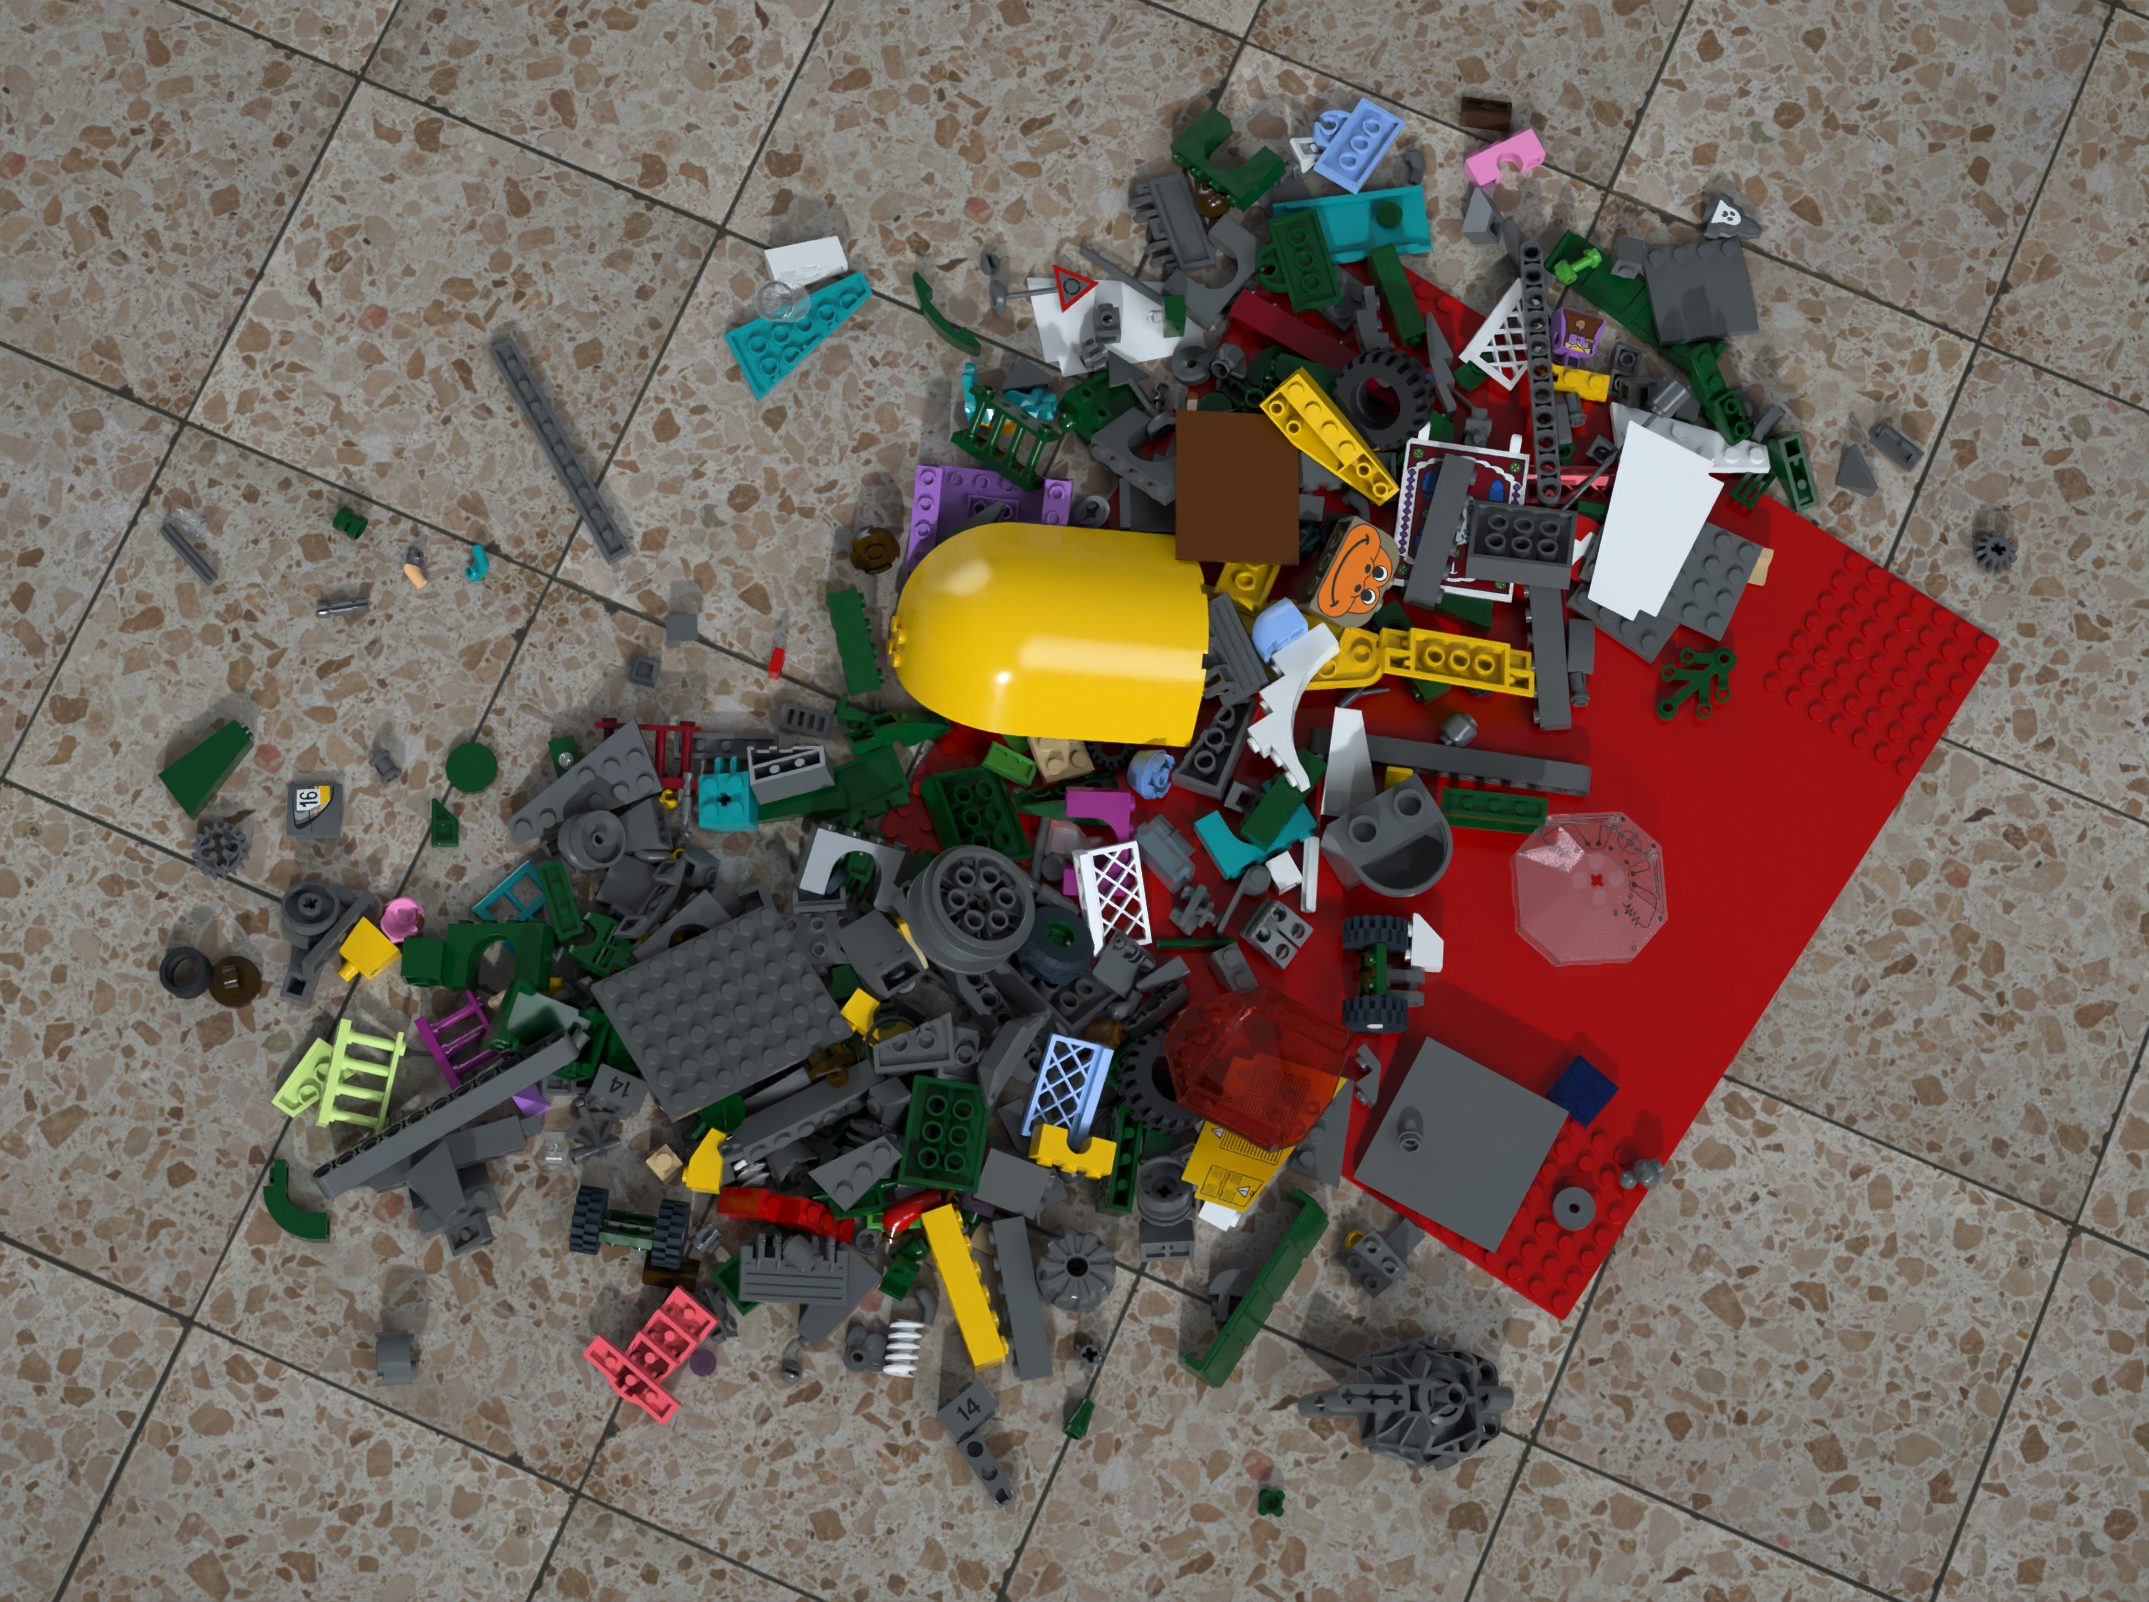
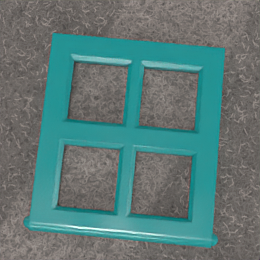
M527 860L477 903L471 912L473 914L476 913L482 920L497 921L487 909L505 895L521 912L514 920L526 923L536 919L534 915L544 907L546 898L532 861ZM526 875L543 892L528 907H525L510 891ZM501 940L516 957L513 943L510 940Z

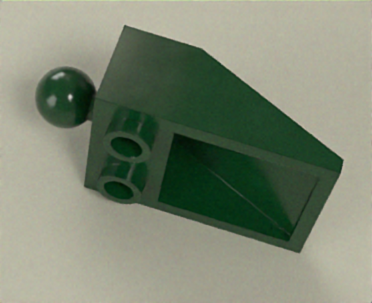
M1108 371L1067 390L1058 403V410L1062 413L1058 419V426L1067 433L1075 430L1087 446L1091 444L1092 435L1131 408L1135 407L1139 411H1143L1146 408L1128 383L1109 388ZM1138 385V387H1139L1140 390L1143 392V394L1145 395V397L1148 399V401L1150 402V404H1152L1151 400L1148 398V396L1144 393V391H1143V390L1141 389V387Z
M774 1224L762 1232L765 1234L766 1243L775 1234H781ZM798 1230L792 1233V1236L795 1237L800 1234L810 1242L812 1234ZM782 1235V1236H781V1237H782V1242H781V1244H782V1246H783V1244H784V1242L786 1241V1239H785L784 1236ZM757 1237L746 1245L753 1246V1258H756ZM765 1243L764 1257L773 1258V1247H768ZM739 1251L710 1275L744 1317L764 1302L738 1301Z

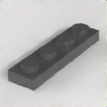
M674 732V760H681L682 732ZM692 732L691 760L715 761L716 757H723L724 761H730L732 756L737 755L741 762H748L747 746H755L756 750H769L770 746H778L779 748V735Z

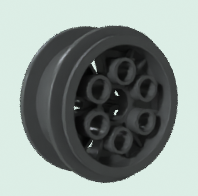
M959 845L940 853L914 879L907 893L905 914L912 938L925 956L935 964L952 972L974 975L986 973L997 968L1006 961L1011 953L1023 945L1033 928L1035 904L1026 877L1009 858L983 846ZM940 884L943 885L944 887H946V888H947L948 890H950V891L941 889V888H940ZM973 894L980 896L981 899L975 897ZM980 930H982L985 940H981Z

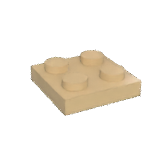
M1044 737L1027 738L1044 786L1093 773L1095 770L1084 740Z

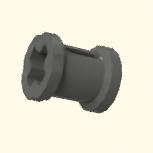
M388 750L379 752L368 762L371 767H375L384 785L393 782L402 774V770L397 768L389 757L390 752Z

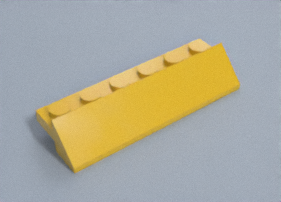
M1412 627L1408 632L1389 628H1382L1380 631L1379 656L1376 658V661L1383 673L1527 697L1534 696V672L1531 671V652L1510 649V644Z

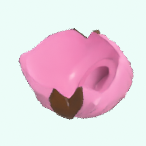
M404 896L391 900L383 907L381 917L379 918L382 932L392 943L396 944L403 942L404 937L415 938L424 926V909L412 897Z

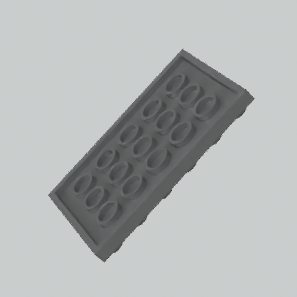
M1606 518L1578 577L1589 583L1592 582ZM1705 521L1658 613L1717 641H1721L1763 547Z

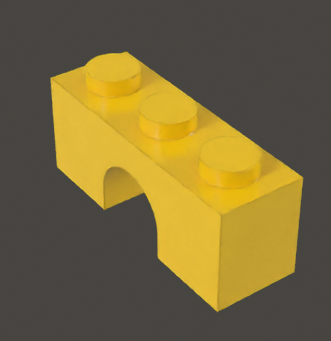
M858 988L840 1013L844 1016L853 1032L856 1030L864 1035L863 1040L865 1041L869 1029L874 1024L873 1019L880 1010V1003ZM898 1022L895 1027L888 1030L877 1028L871 1035L869 1045L873 1047L899 1034L911 1031L913 1028L903 1022Z
M1045 1123L1034 1126L1028 1158L1037 1160V1164L1051 1167L1052 1164L1061 1166L1062 1171L1068 1173L1084 1172L1085 1177L1100 1180L1101 1177L1111 1174L1117 1143L1089 1137L1082 1140L1081 1149L1078 1154H1075L1067 1145V1129Z

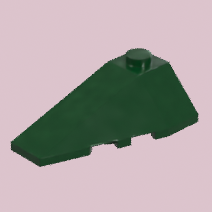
M1116 771L1088 773L1081 775L1082 780L1073 783L1063 780L1055 788L1049 789L1042 786L1014 794L1016 810L1020 813L1075 823L1111 827L1107 822L1098 818L1066 817L1064 812L1065 786L1119 788Z

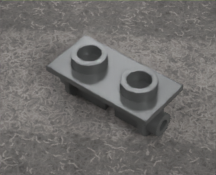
M1885 422L1880 425L1876 433L1869 440L1870 443L1908 472L1925 454Z
M718 1287L706 1288L705 1291L697 1294L698 1301L720 1319L710 1332L712 1341H716L718 1345L727 1341L726 1338L738 1337L736 1331L737 1324L727 1310V1301L723 1292Z

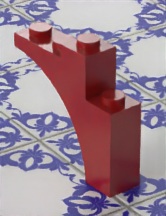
M722 1187L716 1211L718 1214L735 1220L768 1225L774 1224L778 1227L807 1232L825 1239L828 1236H832L835 1238V1242L841 1243L844 1241L848 1245L850 1244L856 1220L850 1218L834 1221L831 1210L823 1207V1204L804 1197L781 1196L758 1188Z

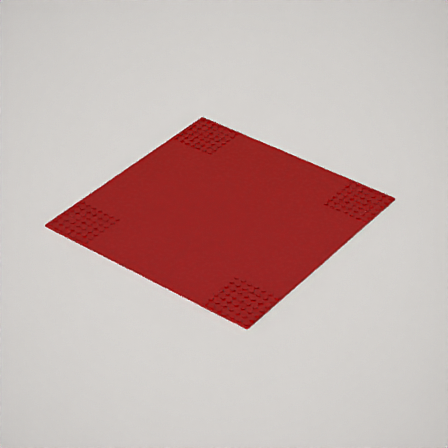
M1367 260L1337 264L1363 285L1372 286L1365 270ZM1402 265L1425 328L1426 313L1431 312L1453 353L1452 364L1448 366L1451 373H1453L1465 363L1459 356L1487 318ZM1273 267L1267 275H1271L1275 272ZM1261 284L1259 285L1256 292L1265 301L1271 304H1279L1285 309L1286 313L1293 317L1295 316L1293 315L1287 292L1276 293L1267 290ZM1380 303V308L1376 310L1377 318H1381L1382 321L1381 333H1389V342L1394 343V352L1401 348ZM1314 311L1296 314V316L1303 318L1307 325L1326 331L1330 338L1337 342L1340 340L1347 343L1351 350L1360 354L1353 324L1345 334H1342ZM1231 325L1214 350L1220 349L1224 343L1236 344L1242 349L1246 366L1248 367L1250 361L1257 354L1270 346ZM1504 334L1494 335L1496 346L1506 345ZM1510 334L1513 345L1523 344L1522 340ZM1426 335L1420 345L1413 348L1408 346L1402 348V350L1407 352V357L1411 358L1414 356L1419 360L1417 364L1420 368L1425 367L1427 369L1429 367ZM1514 350L1516 361H1526L1524 350ZM1498 351L1507 362H1510L1508 351ZM1551 359L1552 363H1554L1555 365L1562 366ZM1512 367L1501 368L1503 375L1511 381L1514 377ZM1527 369L1510 391L1493 377H1489L1468 395L1455 381L1454 389L1477 408L1488 410L1487 417L1492 420V428L1485 448L1509 452L1512 435H1521L1520 453L1530 455L1529 465H1534ZM1536 370L1534 374L1540 376L1541 372ZM1213 373L1203 384L1188 386L1189 392H1196L1198 394L1197 404L1208 394H1224L1221 390H1215L1218 377ZM1553 376V382H1557L1558 376ZM1433 387L1430 391L1435 394V402L1430 406H1433V412L1445 414ZM1451 393L1457 405L1456 415L1450 417L1455 425L1452 444L1464 445V441H1461L1462 431L1466 419H1469L1472 410ZM1608 394L1605 403L1580 398L1583 413L1587 417L1585 424L1582 426H1570L1572 443L1576 446V450L1571 456L1572 463L1570 466H1601L1586 454L1599 434L1615 445L1609 407L1611 402L1618 403V401ZM1232 402V409H1235L1237 406ZM1371 404V406L1381 415L1390 418H1395ZM1539 418L1537 421L1542 424V418ZM1175 431L1160 441L1150 440L1138 458L1152 462L1155 454L1165 457ZM1545 441L1539 443V445L1543 448H1549L1552 446H1547ZM1405 447L1387 450L1383 452H1396L1397 462L1398 456L1401 454ZM1617 458L1609 466L1618 467ZM1396 465V484L1401 490L1403 470ZM1733 473L1708 474L1723 482L1724 485L1705 521L1756 543L1763 548L1772 549L1774 552L1772 561L1768 566L1765 584L1763 586L1751 583L1746 584L1721 641H1717L1679 624L1650 664L1595 627L1593 673L1586 674L1587 694L1590 695V700L1588 701L1589 704L1584 707H1574L1573 703L1570 702L1571 729L1540 731L1539 724H1534L1533 708H1538L1537 698L1503 692L1492 693L1489 697L1483 695L1482 698L1477 697L1478 694L1470 695L1468 689L1464 691L1461 685L1452 684L1450 692L1423 707L1419 701L1415 702L1409 692L1410 686L1406 680L1402 681L1398 675L1383 673L1377 682L1366 686L1363 690L1389 687V692L1359 696L1346 707L1362 711L1365 734L1444 745L1439 739L1442 735L1439 731V725L1452 712L1462 713L1465 711L1478 725L1476 727L1477 736L1465 747L1466 749L1579 764L1592 768L1588 796H1574L1417 773L1439 809H1441L1443 787L1548 798L1544 840L1543 836L1449 826L1453 838V851L1446 872L1433 887L1410 897L1386 896L1370 889L1364 883L1347 892L1319 849L1315 912L1306 913L1300 910L1302 883L1278 896L1273 888L1274 880L1271 877L1268 892L1264 896L1253 898L1243 893L1221 936L1236 937V943L1285 1034L1278 1044L1261 1052L1326 1073L1332 1071L1353 1080L1354 1087L1358 1081L1369 1074L1367 1071L1363 1072L1355 1062V1052L1358 1048L1366 1044L1381 1063L1378 1096L1374 1107L1370 1109L1367 1104L1363 1106L1354 1094L1356 1090L1353 1087L1341 1176L1560 1321L1567 1318L1649 1190L1641 1185L1639 1181L1631 1189L1623 1188L1619 1183L1621 1173L1624 1171L1633 1172L1634 1164L1639 1159L1651 1160L1656 1157L1662 1166H1665L2000 645L1999 641L1765 493L1752 510L1730 496L1734 488L1742 480ZM1746 483L1738 494L1742 496L1750 484ZM1529 484V495L1537 496L1536 484ZM1561 485L1560 496H1565L1570 491L1566 485ZM1590 485L1581 495L1589 497L1596 490ZM1118 486L1107 501L1112 509L1109 513L1111 519L1105 521V527L1100 526L1097 529L1120 531ZM1610 486L1604 491L1608 497H1612L1614 486ZM1343 487L1341 490L1327 491L1326 489L1308 491L1312 492L1314 496L1325 497L1320 530L1323 522L1336 513L1344 512L1357 516L1356 508L1353 505H1344L1341 499L1342 494L1348 492L1350 487ZM1755 488L1747 500L1751 501L1759 490ZM1400 490L1397 492V500L1400 496ZM1359 492L1369 503L1370 524L1389 534L1394 539L1397 520L1396 504H1382L1381 506L1370 504V499ZM1524 503V506L1545 508L1539 503ZM1557 504L1551 509H1560L1564 504ZM1571 504L1567 510L1576 511L1577 504ZM1597 521V523L1600 524L1601 526H1602L1603 523H1604V522H1598V521ZM1335 526L1329 531L1328 540H1329V538H1330V536H1331V534H1332V532H1333ZM1319 545L1311 556L1299 564V566H1281L1276 583L1274 582L1266 603H1270L1271 600H1281L1285 597L1298 601L1322 554ZM1198 561L1204 577L1203 584L1215 587L1225 563ZM1571 578L1569 590L1561 589L1565 649L1568 646V620H1585L1566 607L1567 602L1581 584ZM1514 583L1511 602L1493 600L1491 628L1488 634L1479 633L1398 600L1415 628L1510 644V649L1531 652V658L1534 657L1533 648H1528L1527 633L1532 632L1531 623H1526L1525 607H1530L1529 598H1524L1523 584ZM1394 585L1385 590L1382 596L1384 601L1381 608L1396 599L1398 600L1399 591H1394ZM1369 622L1356 628L1369 631ZM1726 647L1735 653L1737 658L1736 665L1728 673V688L1731 690V697L1727 702L1719 703L1714 697L1715 691L1718 688V672L1710 678L1709 704L1712 706V713L1709 718L1700 719L1696 715L1699 689L1677 707V713L1672 720L1663 721L1657 717L1655 710L1658 703L1665 698L1671 699L1691 682L1686 680L1664 681L1660 676V672L1665 665L1671 664L1676 669L1700 671L1709 666V664L1701 663L1683 665L1679 660V655L1683 649L1690 648L1695 653L1712 654L1717 648ZM1683 654L1685 660L1692 659L1690 654ZM1726 656L1719 657L1722 663L1728 662ZM1667 669L1664 671L1666 676H1673L1671 670ZM1567 672L1569 698L1572 696L1569 675L1573 674L1574 672ZM1353 688L1304 690L1294 720L1293 739L1296 753L1299 752L1301 747L1308 750L1311 729H1332L1335 707H1339L1337 702ZM1725 691L1718 692L1721 698L1727 697ZM1260 693L1250 695L1258 699L1259 703L1261 702ZM1215 695L1209 699H1205L1202 696L1190 747L1135 744L1133 757L1140 750H1165L1168 755L1174 757L1176 768L1178 769L1184 761L1186 754L1190 749L1192 750L1200 739V735L1209 727L1215 715L1223 706L1219 698L1221 695ZM1663 705V709L1666 712L1672 711L1670 705ZM1261 707L1254 724L1266 717ZM1701 707L1700 712L1704 715L1708 714V709ZM952 721L950 724L952 732L946 733L940 738L909 782L912 793L908 794L911 803L895 810L892 807L876 829L887 833L885 843L894 845L895 841L907 844L910 846L909 850L914 854L922 851L925 852V849L942 853L943 851L919 786L933 774L982 765L992 741L1013 750L1008 746L1002 734L980 730ZM1084 740L1088 750V740ZM1103 741L1101 744L1102 751L1110 756L1118 754L1122 748L1119 742ZM1246 742L1231 780L1234 779L1260 791L1263 783L1274 778L1278 771L1283 773L1285 769L1282 765L1277 767L1270 755L1263 758L1259 751L1255 753L1248 742ZM1031 748L1021 753V755L1035 761ZM1130 760L1126 767H1122V770L1117 771V769H1113V771H1116L1119 788H1129L1131 796H1135V810L1130 811L1129 820L1134 822V835L1129 837V841L1136 840L1138 845L1152 943L1141 946L1154 956L1153 959L1156 961L1157 969L1176 956H1180L1191 972L1190 977L1181 980L1190 991L1189 997L1162 1019L1161 1022L1166 1029L1168 1027H1176L1179 1033L1185 1028L1178 1013L1201 1000L1220 1041L1212 1046V1049L1215 1051L1212 1055L1214 1059L1219 1058L1221 1066L1218 1068V1071L1222 1072L1223 1078H1225L1233 1057L1252 1061L1255 1051L1244 1032L1243 1020L1235 1000L1230 992L1218 983L1207 962L1213 952L1222 948L1157 950V939L1218 938L1216 937V932L1219 926H1213L1214 923L1206 921L1203 928L1196 926L1190 937L1185 935L1170 920L1169 915L1175 907L1185 910L1189 903L1181 899V893L1185 886L1197 888L1199 884L1206 886L1207 891L1213 896L1210 902L1215 906L1211 913L1216 918L1219 912L1226 913L1244 876L1236 881L1233 879L1224 880L1193 830L1194 824L1217 810L1234 837L1241 842L1252 844L1240 835L1242 829L1240 823L1246 814L1224 806L1218 800L1173 785L1171 775L1175 769H1170L1167 781L1172 783L1167 793L1162 798L1145 799L1127 782L1128 768L1132 761ZM1093 764L1095 769L1093 773L1109 771L1106 768L1103 771L1099 765L1095 766ZM1372 767L1376 790L1375 797L1384 792L1386 772L1384 768ZM1038 768L1029 788H1025L1004 777L1015 809L1014 794L1044 786ZM1325 773L1303 802L1317 823L1313 836L1320 839V845L1326 825L1340 818L1323 815L1320 812ZM1080 776L1073 779H1069L1068 781L1069 783H1073L1082 780V778ZM1055 783L1044 787H1048L1049 789L1055 788L1059 786V783ZM1245 793L1239 797V801L1242 803L1247 802L1249 796ZM1017 812L1033 856L1040 816ZM1162 814L1176 830L1180 829V834L1196 849L1186 860H1183L1169 844L1165 845V840L1150 825L1151 820L1156 815ZM1050 818L1043 861L1048 856L1058 855L1067 864H1074L1072 851L1113 845L1116 842L1115 831L1112 827L1092 826ZM1552 820L1553 824H1548V821ZM1599 833L1601 846L1596 845V842L1599 841ZM1631 839L1633 841V845H1628V847H1626L1629 843L1627 840ZM1298 840L1291 844L1292 848L1288 852L1302 875L1304 842ZM1586 841H1587V842H1590L1591 845H1590V846H1586V845H1585ZM1555 843L1554 848H1553V849H1555V850L1551 852L1552 847H1553L1552 844ZM1578 847L1579 851H1575L1574 848ZM1525 850L1526 854H1522L1521 851ZM1275 853L1268 858L1271 860L1279 855ZM1104 854L1093 856L1094 864L1102 862L1107 856ZM1033 858L1016 865L1019 869L1024 870L1030 875ZM1564 864V868H1560L1559 865ZM1631 871L1639 872L1635 876L1631 875ZM1041 872L1039 884L1041 886L1047 884L1061 893L1062 896L1071 898L1080 908L1078 917L1081 919L1079 895H1063L1061 890L1062 881L1056 883L1049 882L1043 877ZM1131 874V875H1132L1131 889H1132V887L1134 886V884L1136 883L1135 876H1134L1133 874ZM1632 882H1635L1637 886L1633 887ZM1629 894H1632V895H1633V898H1632V899H1630V898L1628 897ZM1111 896L1109 900L1120 906L1126 896ZM1132 897L1124 911L1134 917L1140 908L1139 901ZM1267 897L1272 900H1278L1286 905L1314 929L1300 948L1295 947L1298 951L1285 969L1272 967L1260 951L1253 948L1239 935L1242 928L1249 922L1257 908ZM1107 902L1101 911L1102 918L1109 922L1117 909ZM1633 908V910H1632V912H1631V914H1632L1631 916H1629L1630 912H1628V913L1625 915V912H1626L1627 909H1628V911H1629V910H1631V909ZM1614 911L1618 912L1617 916L1614 915ZM1121 913L1113 926L1124 931L1131 918ZM1413 913L1419 914L1444 941L1443 967L1440 972L1422 971L1425 973V985L1417 986V991L1425 994L1424 1005L1408 1007V1030L1387 1035L1355 1034L1354 1032L1343 1030L1342 1001L1356 996L1355 988L1357 982H1359V972L1356 971L1355 967L1359 954L1347 952V950L1342 948L1343 920L1349 917L1354 918V916L1390 915L1411 921ZM1640 916V918H1639L1638 921H1637V919L1634 920V921H1632V918L1635 919V918H1637V917ZM1659 916H1662V921L1658 920ZM1135 923L1128 936L1133 940L1144 938L1142 926ZM1112 928L1105 936L1106 946L1116 932ZM1408 937V947H1410V937ZM1633 946L1636 947V951L1632 950ZM1405 951L1387 955V965L1394 966V969L1404 970L1405 967L1409 966L1408 962H1404ZM1092 957L1089 964L1094 967L1100 957ZM1168 985L1156 988L1158 990V993L1161 992ZM1391 985L1390 990H1406V986ZM1149 991L1141 993L1143 997L1136 1011L1153 998ZM1119 995L1113 1002L1120 1003L1126 1000ZM1122 1027L1120 1031H1122L1123 1033L1126 1034V1032L1124 1031V1029H1123V1027ZM1427 1036L1569 1111L1495 1253L1353 1178ZM1166 1060L1167 1062H1169L1170 1064H1172L1173 1066L1182 1071V1069L1178 1065ZM1569 1187H1578L1586 1190L1594 1199L1596 1206L1593 1220L1587 1227L1578 1231L1562 1228L1557 1224L1552 1214L1554 1199L1562 1190ZM1570 1205L1569 1210L1572 1213H1577L1578 1207Z

